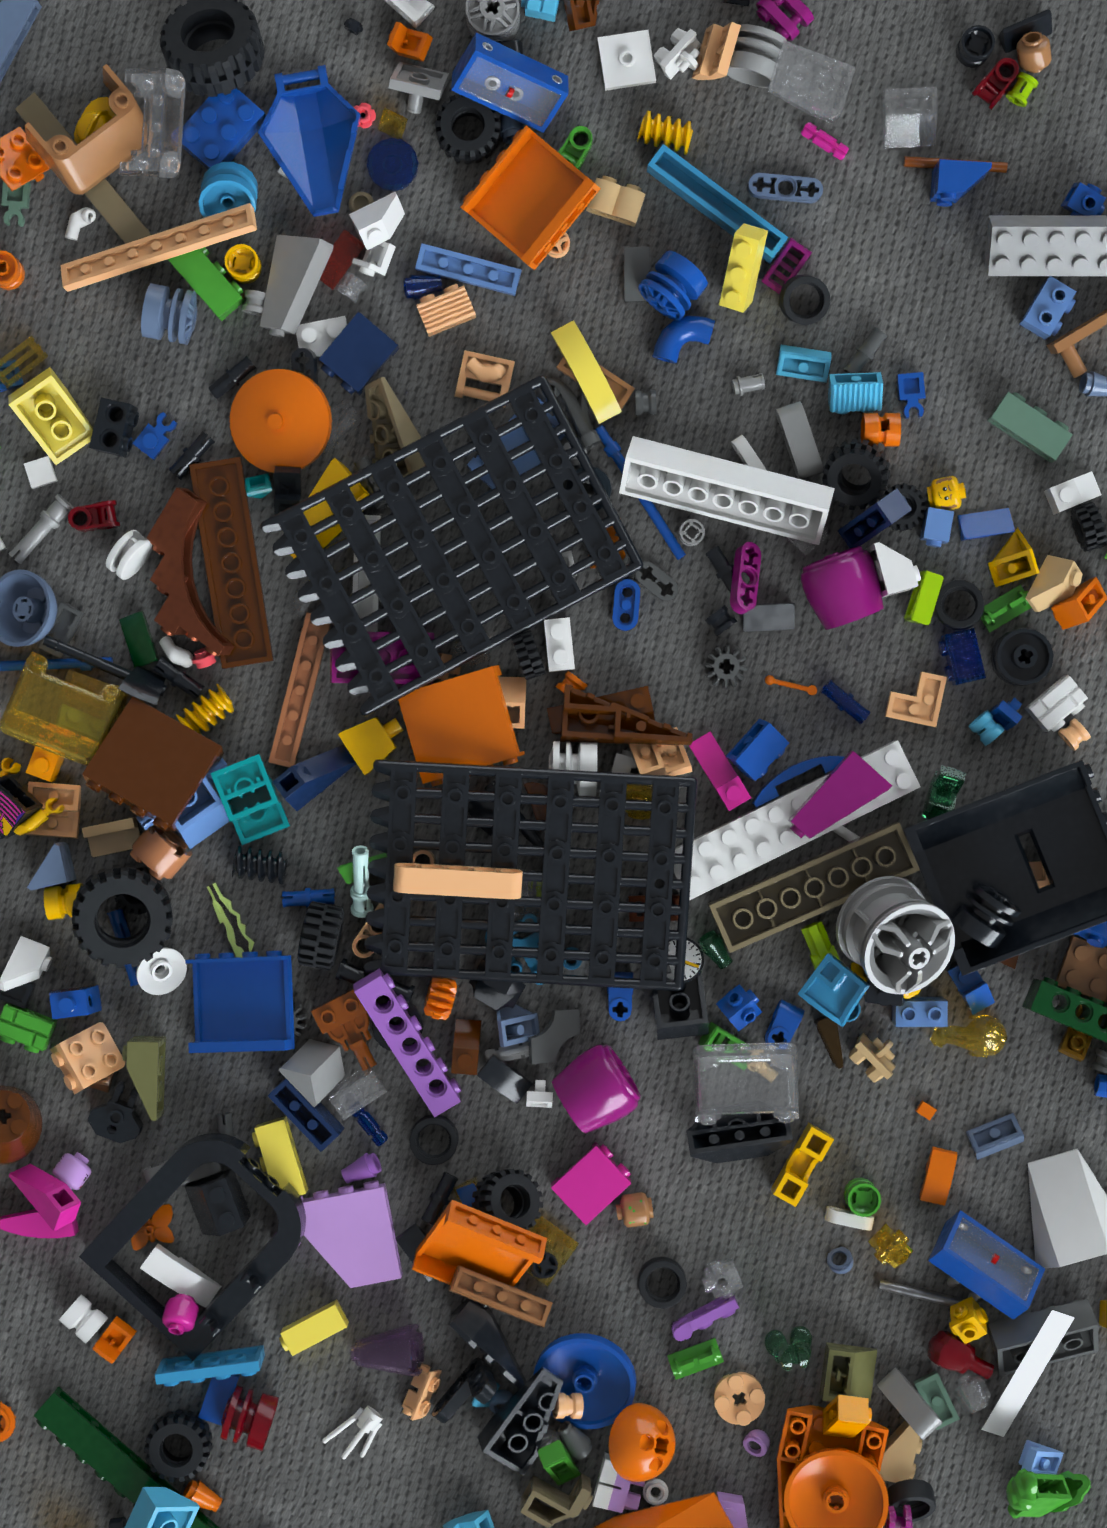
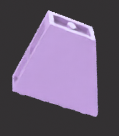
M378 1180L363 1183L364 1187L354 1189L353 1185L338 1188V1192L328 1194V1190L314 1192L313 1197L304 1199L303 1195H300L306 1214L304 1236L350 1288L400 1279L403 1274L385 1183L379 1184Z

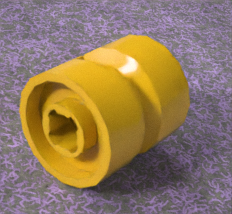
M237 244L227 251L225 266L234 280L242 284H250L258 279L262 271V263L254 249L245 244Z
M82 883L66 885L65 889L61 886L45 887L44 908L48 920L63 919L66 914L72 918L73 902L76 899L80 886H83Z

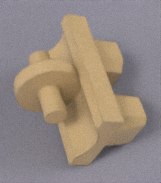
M864 1033L860 1035L854 1048L850 1051L849 1058L857 1065L867 1059L872 1065L866 1069L865 1073L874 1083L883 1077L889 1079L893 1075L892 1071L895 1065L891 1060L895 1055L890 1051L893 1042L889 1039L882 1043L878 1037L871 1041Z

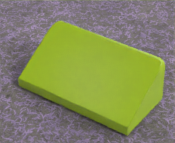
M920 571L921 580L917 581L919 586L913 588L904 619L908 622L929 625L944 578L942 575L930 571Z

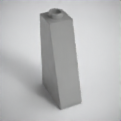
M277 235L260 327L269 330V335L284 337L285 334H296L334 245L320 238Z

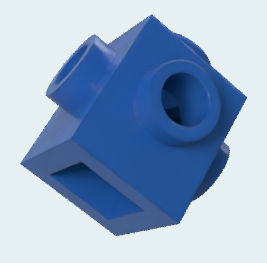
M1081 182L1073 183L1061 207L1070 211V215H1101L1105 209L1103 203L1106 197L1100 194L1101 189L1090 183L1087 186Z
M740 984L730 990L716 1003L738 1032L762 1013L756 1005L760 1000L751 989L746 992Z

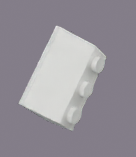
M880 542L866 548L875 563L882 598L919 586L917 581L921 580L920 572L917 565L913 566L912 560Z

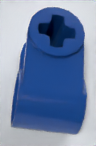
M615 972V977L634 978L633 972ZM607 987L610 1016L616 1021H625L631 1015L633 989ZM618 1002H622L623 1007H627V1011L622 1012V1016H617V1012L612 1010L613 1007H617Z
M781 999L776 1006L770 1025L765 1033L764 1038L767 1046L778 1051L787 1048L803 1018L805 1010ZM781 1032L780 1037L783 1038V1042H777L774 1045L775 1040L772 1039V1035H778Z

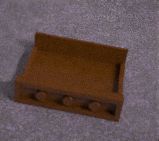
M132 696L82 775L87 782L85 785L93 791L99 793L102 790L109 794L108 798L118 805L125 803L131 807L130 810L137 816L144 818L146 815L154 820L152 823L160 829L166 831L169 828L175 832L177 829L175 823L215 760L219 762L224 752L221 745Z

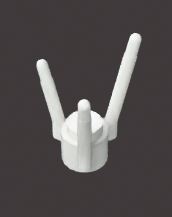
M367 1406L365 1409L360 1407L353 1416L323 1438L322 1442L327 1443L358 1419L359 1421L356 1424L360 1431L346 1448L341 1458L346 1459L362 1436L370 1432L360 1453V1457L363 1458L376 1432L382 1426L380 1422L383 1420V1417L372 1407Z

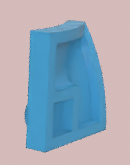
M828 953L801 988L798 995L838 1025L844 1026L870 985L835 956Z

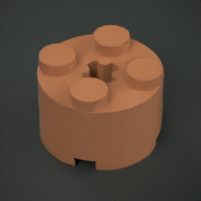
M153 825L147 831H144L133 843V850L130 852V855L137 862H143L150 868L149 873L154 878L162 880L163 877L172 879L192 856V852H186L187 845L174 831L169 828L165 831Z

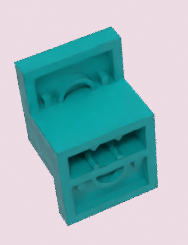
M260 754L210 773L229 821L233 822L242 845L290 826L276 788L272 783V778H269Z

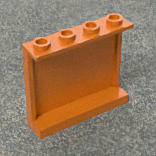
M526 125L524 129L516 132L512 139L513 142L507 150L505 149L500 152L491 170H487L481 176L480 183L475 190L470 191L464 197L463 205L460 208L521 258L524 263L535 270L601 188Z
M499 665L421 687L398 699L416 762L494 766V763L502 761L503 765L506 766L519 762L517 757L525 755L524 751H519L498 676L502 675ZM419 772L422 784L431 782L432 787L443 784V773Z
M451 1200L416 1249L412 1270L450 1285L456 1267L460 1265L514 1287L533 1262L541 1263L544 1258L547 1238Z

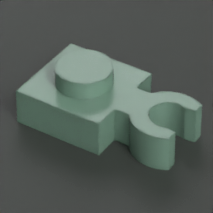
M3 181L1 205L8 208L3 217L4 223L7 226H10V219L13 216H18V225L20 227L24 226L25 217L21 210L29 209L30 182L11 191Z

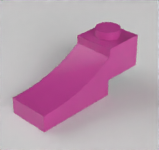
M711 731L694 740L691 745H688L728 811L751 799V796L724 755Z

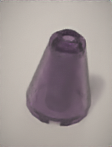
M409 1324L356 1340L355 1345L351 1347L352 1361H355L359 1367L411 1377L419 1376L422 1373V1369H418L419 1362H424L422 1332L416 1331L419 1325Z

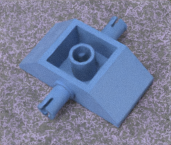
M223 758L211 766L175 823L176 831L189 849L229 822L222 801L213 789L212 783L214 781L210 774L227 767V763ZM146 815L144 818L136 817L145 831L154 825L152 823L154 820Z

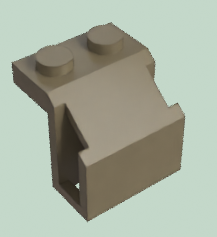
M581 1473L571 1493L567 1495L533 1475L521 1496L520 1513L547 1528L567 1518H574L580 1514L582 1508L586 1510L593 1499L591 1495L593 1489L591 1488V1480ZM534 1498H538L539 1500L552 1506V1508L543 1505L542 1503L536 1501Z

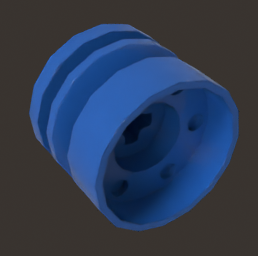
M669 250L655 264L656 272H649L646 279L642 280L639 284L638 289L653 308L664 316L678 321L683 318L685 311L691 308L690 300H697L707 288L708 282L703 273L691 261L677 252Z

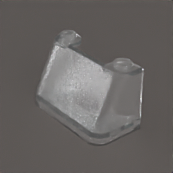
M125 68L124 82H130L135 86L134 97L144 98L141 151L131 150L132 158L127 162H120L119 175L155 180L174 178L178 175L181 167L185 78L180 71L174 69Z
M785 1042L701 1045L693 1049L692 1081L695 1122H701L703 1125H713L716 1123V1120L721 1118L722 1114L773 1113L774 1118L779 1119V1122L782 1123L793 1122L794 1119L799 1118L797 1046L795 1044Z

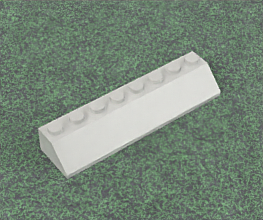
M633 436L625 458L619 493L819 545L835 488Z

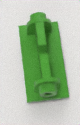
M1021 584L984 606L981 620L989 633L1032 608L1025 599L1028 591H1024Z
M716 1338L667 1355L676 1380L724 1362Z

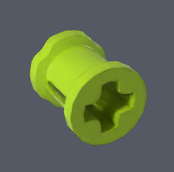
M1019 72L1016 76L1017 81L1005 96L1015 105L1026 107L1028 96L1033 88H1037L1039 83L1031 75Z

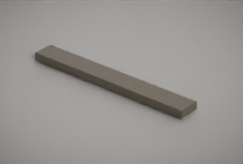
M35 92L15 108L26 123L29 122L45 142L53 136L64 135L75 145H78ZM106 178L84 193L125 244L152 235ZM154 264L145 266V268L148 270V269L151 268Z

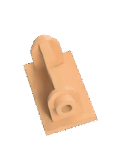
M421 1364L416 1369L411 1385L418 1388V1391L409 1389L402 1404V1412L411 1416L410 1420L421 1419L429 1412L431 1407L429 1401L440 1385L439 1377L442 1372L441 1370L430 1371L431 1367L425 1364Z

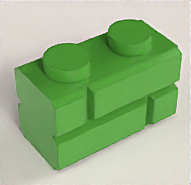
M7 1003L0 1016V1040L9 1044H15L16 1041L24 1044L25 1050L39 1053V1050L44 1051L48 1048L58 1020L27 1008L23 1009Z

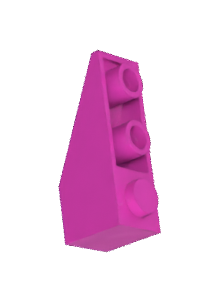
M32 1164L9 1173L11 1180L53 1231L75 1221L81 1201L66 1183Z

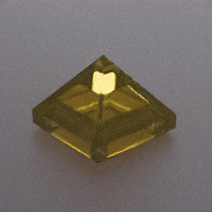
M384 108L378 130L401 141L408 119Z

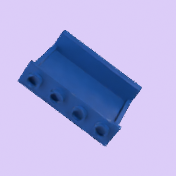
M282 950L266 951V956H258V951L242 952V957H234V952L218 953V958H210V953L195 954V959L185 960V964L192 963L195 1042L188 1043L189 1053L285 1051L295 1049L291 955H282Z

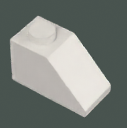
M396 192L349 214L366 250L389 240L405 215Z
M1092 471L1044 491L1053 515L1102 495Z
M20 936L0 978V990L7 991L39 979L42 972H47L51 965L50 947Z

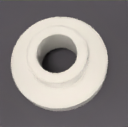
M655 1478L645 1483L643 1496L649 1504L660 1505L666 1501L669 1491L663 1480ZM652 1488H659L660 1493L653 1495L651 1493Z

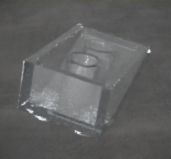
M784 40L767 91L811 116L833 123L841 117L856 67Z

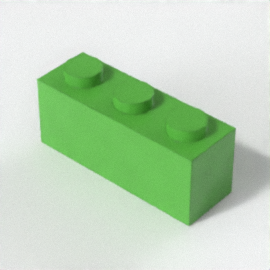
M205 247L168 259L221 321L245 302L241 296L244 291L234 280L231 283L228 282L224 277L227 272L217 261L212 263L207 258V255L210 253Z

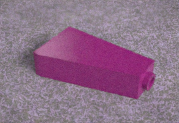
M850 751L788 820L792 824L790 829L800 838L805 835L810 839L885 793L892 785L857 753Z

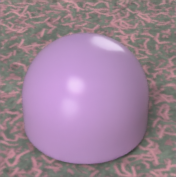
M755 1429L746 1435L743 1440V1446L749 1454L762 1457L769 1449L770 1439L764 1431ZM754 1441L758 1443L761 1449H752L749 1442Z

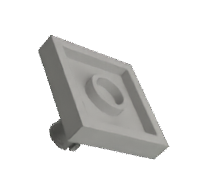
M399 62L390 78L389 89L409 93L407 111L420 114L424 97L440 100L447 86L449 73Z

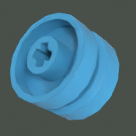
M221 162L211 166L204 173L198 201L199 210L203 218L248 203L253 206L254 212L256 211L258 184L253 173L245 166L235 162Z

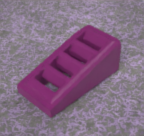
M791 237L761 282L780 294L782 286L770 278L772 273L786 283L790 278L798 274L812 252ZM790 248H793L798 253L803 255V257L801 258V260H799L797 257L788 252V250ZM784 256H786L788 259L796 263L797 266L795 268H792L782 259L784 258ZM780 265L790 272V276L787 277L776 269L777 266Z

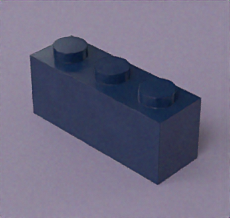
M895 489L840 528L838 532L850 549L861 546L910 512L912 508L900 491Z
M286 1078L268 1095L320 1152L345 1129L321 1102L313 1107Z

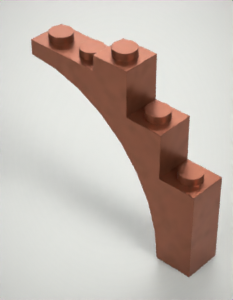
M176 487L147 536V539L153 545L152 549L164 556L150 581L157 585L156 589L160 593L168 596L154 621L160 624V629L170 636L186 635L195 642L200 641L206 646L205 650L214 656L230 655L235 646L219 633L208 618L199 600L193 577V541L199 519L207 502L187 488Z

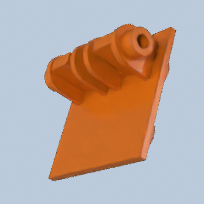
M21 127L0 138V178L11 191L16 190L31 180L41 181L45 176L43 173L51 169L28 143L26 133Z

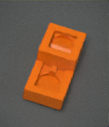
M932 1146L926 1165L925 1179L919 1195L921 1201L945 1206L958 1156L957 1152Z

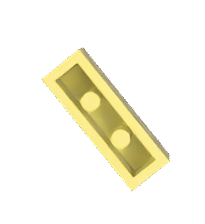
M743 223L734 233L719 303L720 306L743 313L752 303L768 230Z
M287 1116L256 1125L252 1138L255 1147H260L263 1156L259 1158L262 1171L274 1177L281 1189L290 1183L299 1196L306 1194L308 1186Z

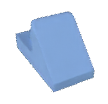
M1026 1440L1019 1464L1022 1465L1021 1470L1025 1468L1027 1471H1032L1035 1474L1056 1475L1064 1453Z

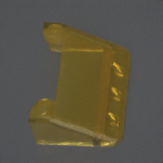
M31 652L3 713L0 729L6 735L79 764L88 765L124 710L127 693L118 689V685L108 684L104 687L101 694L98 695L45 674L48 669L47 659L40 654Z

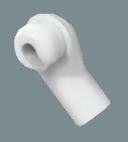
M85 207L72 213L69 217L65 238L77 241L80 228L91 224L96 219L95 211Z
M165 636L159 641V644L172 663L181 665L184 668L192 666L193 654L189 650L176 646L170 636Z

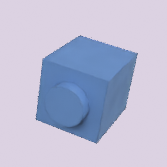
M928 507L924 513L920 540L926 541L927 546L941 547L942 544L949 542L954 511Z

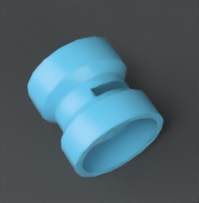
M988 710L980 714L968 726L972 732L980 736V741L985 746L994 741L1005 730L1000 723H995L993 715Z

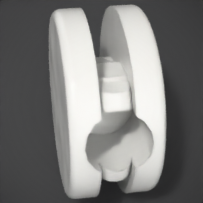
M137 530L128 531L116 542L106 559V567L112 572L116 571V575L122 580L129 579L147 561L153 545Z

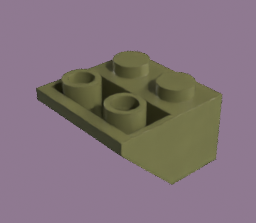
M826 1342L819 1391L822 1401L831 1402L838 1394L869 1398V1401H871L877 1349Z

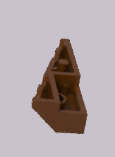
M565 684L560 742L692 744L693 734L689 732L684 733L672 728L669 724L659 723L650 719L649 716L614 702L609 703L595 697L592 693H584L574 689L572 685Z

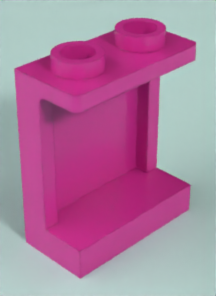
M596 1142L560 1178L557 1177L551 1183V1189L585 1225L591 1222L631 1184V1179L629 1178L631 1175L630 1171L622 1163L617 1165L611 1159L614 1156L613 1153L604 1144L599 1146Z

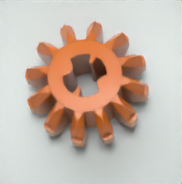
M432 978L423 1010L425 1015L437 1020H446L449 1017L457 992L455 980Z

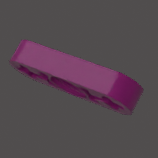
M747 542L735 551L730 605L738 614H745L756 606L761 551L753 542ZM742 572L749 576V584L743 581L741 577Z

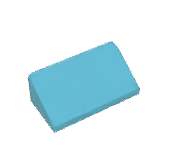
M781 344L776 375L827 383L831 364V352Z

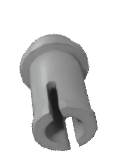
M762 373L742 378L736 376V379L731 380L734 395L739 394V396H743V393L765 389Z

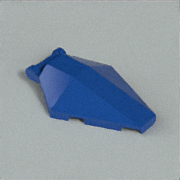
M325 65L318 66V69L287 75L282 73L274 74L277 95L258 134L313 217L338 213L361 115L329 84ZM320 79L321 85L285 90L286 85Z

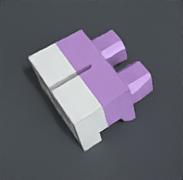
M605 1452L593 1493L592 1506L623 1513L624 1509L638 1510L641 1495L630 1492L629 1488L630 1484L644 1487L645 1481L632 1482L623 1479L615 1471L609 1453Z

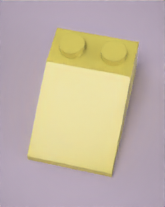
M51 367L8 395L9 406L55 465L91 441L93 427Z

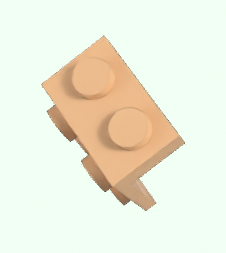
M99 1022L50 1049L53 1063L58 1068L60 1067L64 1074V1083L69 1090L73 1091L74 1095L125 1066V1061H123L119 1049L103 1022Z

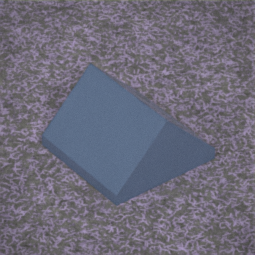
M66 842L54 843L27 887L29 890L32 891L76 880L69 845Z

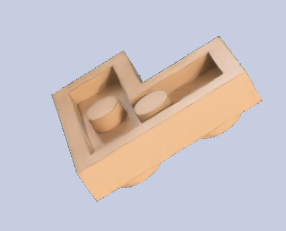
M920 672L915 696L890 691L885 717L936 727L947 677Z

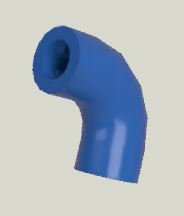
M685 316L681 320H673L661 331L652 357L676 364L680 350L685 343L695 341L709 345L715 320L703 316Z

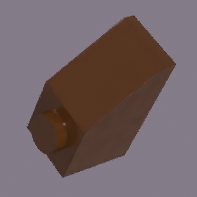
M456 1018L451 1073L477 1075L482 1020Z

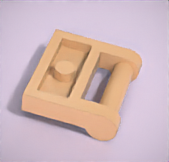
M464 350L455 397L463 398V396L490 402L509 392L515 361ZM475 357L483 366H494L497 363L504 366L505 375L502 376L501 380L487 382L501 386L500 393L465 386L467 379L480 381L466 367V364Z

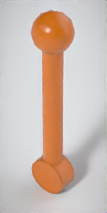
M772 675L765 677L767 685L777 684L806 691L809 695L817 693V687L814 685L807 687L774 679Z

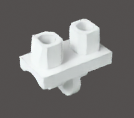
M677 28L670 38L675 47L671 51L660 47L654 54L656 62L661 66L664 75L670 80L678 71L683 73L688 67L695 71L699 67L695 59L700 54L698 49L701 43L697 40V34L692 29L686 32Z

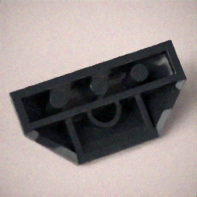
M760 1101L708 1108L693 1126L686 1131L690 1157L713 1163L769 1156L793 1142L789 1116Z

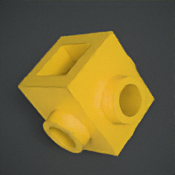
M972 1296L950 1306L951 1322H949V1327L955 1336H959L964 1344L980 1339L987 1334L986 1322H988V1316Z

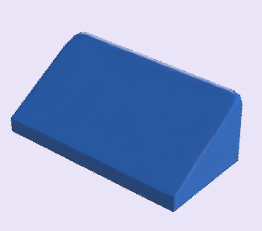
M1009 508L958 515L961 541L1015 532Z

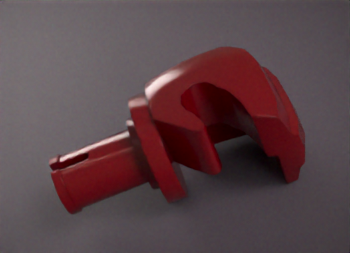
M940 1330L929 1341L927 1356L936 1365L960 1374H964L969 1369L986 1380L992 1375L994 1365L975 1356V1346L970 1343L964 1344L959 1336Z

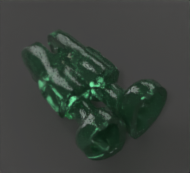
M796 1326L792 1329L790 1344L787 1343L784 1334L779 1330H771L766 1334L764 1340L765 1348L774 1357L775 1361L781 1364L784 1370L792 1369L793 1364H799L800 1368H805L809 1365L812 1351L810 1348L812 1335L806 1327Z

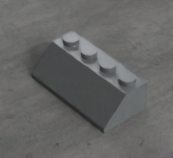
M1073 1300L1068 1304L1056 1307L1049 1306L1032 1313L1024 1312L1015 1319L1001 1318L988 1323L989 1337L999 1376L1016 1372L1052 1310L1074 1317V1320L1047 1364L1099 1352L1098 1323L1089 1300Z

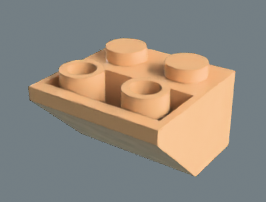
M498 676L512 727L514 729H525V677Z

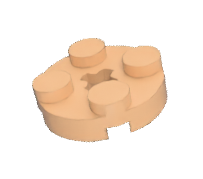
M746 1372L728 1374L719 1380L714 1389V1405L720 1417L728 1423L746 1426L757 1419L762 1413L765 1405V1394L760 1382L753 1375ZM743 1392L746 1401L738 1405L735 1404L733 1395H739Z

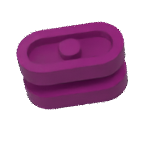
M759 0L756 3L758 9L756 14L765 23L769 21L775 27L774 31L781 34L788 41H793L800 34L796 27L799 23L807 27L814 20L812 12L801 0ZM780 5L792 15L790 18L778 8Z

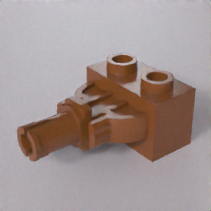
M354 988L313 1008L311 1013L322 1035L327 1033L334 1041L341 1044L344 1051L349 1050L350 1047L362 1071L369 1069V1066L371 1068L377 1064L366 1044V1040L372 1038L368 1030L369 1016L356 996Z

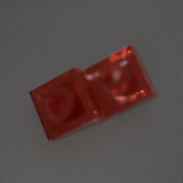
M344 230L334 243L333 251L320 281L333 290L352 265L353 258H357L363 250L364 244Z

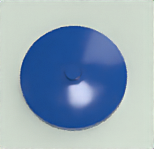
M588 1333L569 1334L551 1342L538 1357L533 1375L543 1367L563 1379L560 1392L568 1396L571 1393H581L583 1396L584 1410L582 1418L572 1419L570 1416H565L564 1419H556L561 1423L569 1421L579 1429L602 1428L613 1424L619 1413L633 1402L636 1391L634 1366L626 1353L606 1338Z

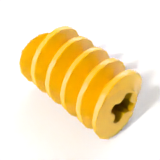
M647 111L642 119L637 142L641 136H644V144L648 145L653 138L654 147H658L662 141H664V145L668 148L673 143L674 152H678L684 146V154L687 155L693 133L691 121H687L684 127H681V119L677 118L674 124H671V116H667L664 122H661L660 113H657L655 118L651 119V111Z
M217 683V693L209 689V699L202 695L199 696L201 705L193 701L191 703L193 707L192 712L184 708L185 717L183 718L176 714V717L181 724L201 734L200 729L205 732L209 731L208 722L214 726L218 724L216 716L221 719L226 718L224 710L230 713L234 712L232 701Z

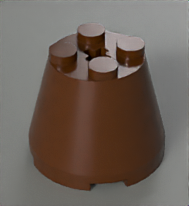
M0 1086V1111H4V1115L7 1118V1124H2L0 1120V1164L2 1165L14 1163L26 1157L38 1143L42 1132V1115L35 1100L23 1090L11 1086Z

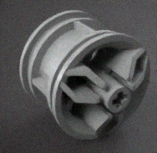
M897 876L875 878L858 887L843 904L836 922V939L841 951L851 961L863 967L867 977L877 988L891 994L912 993L929 985L945 969L954 950L955 932L949 917L940 908L928 903L921 891L913 883Z

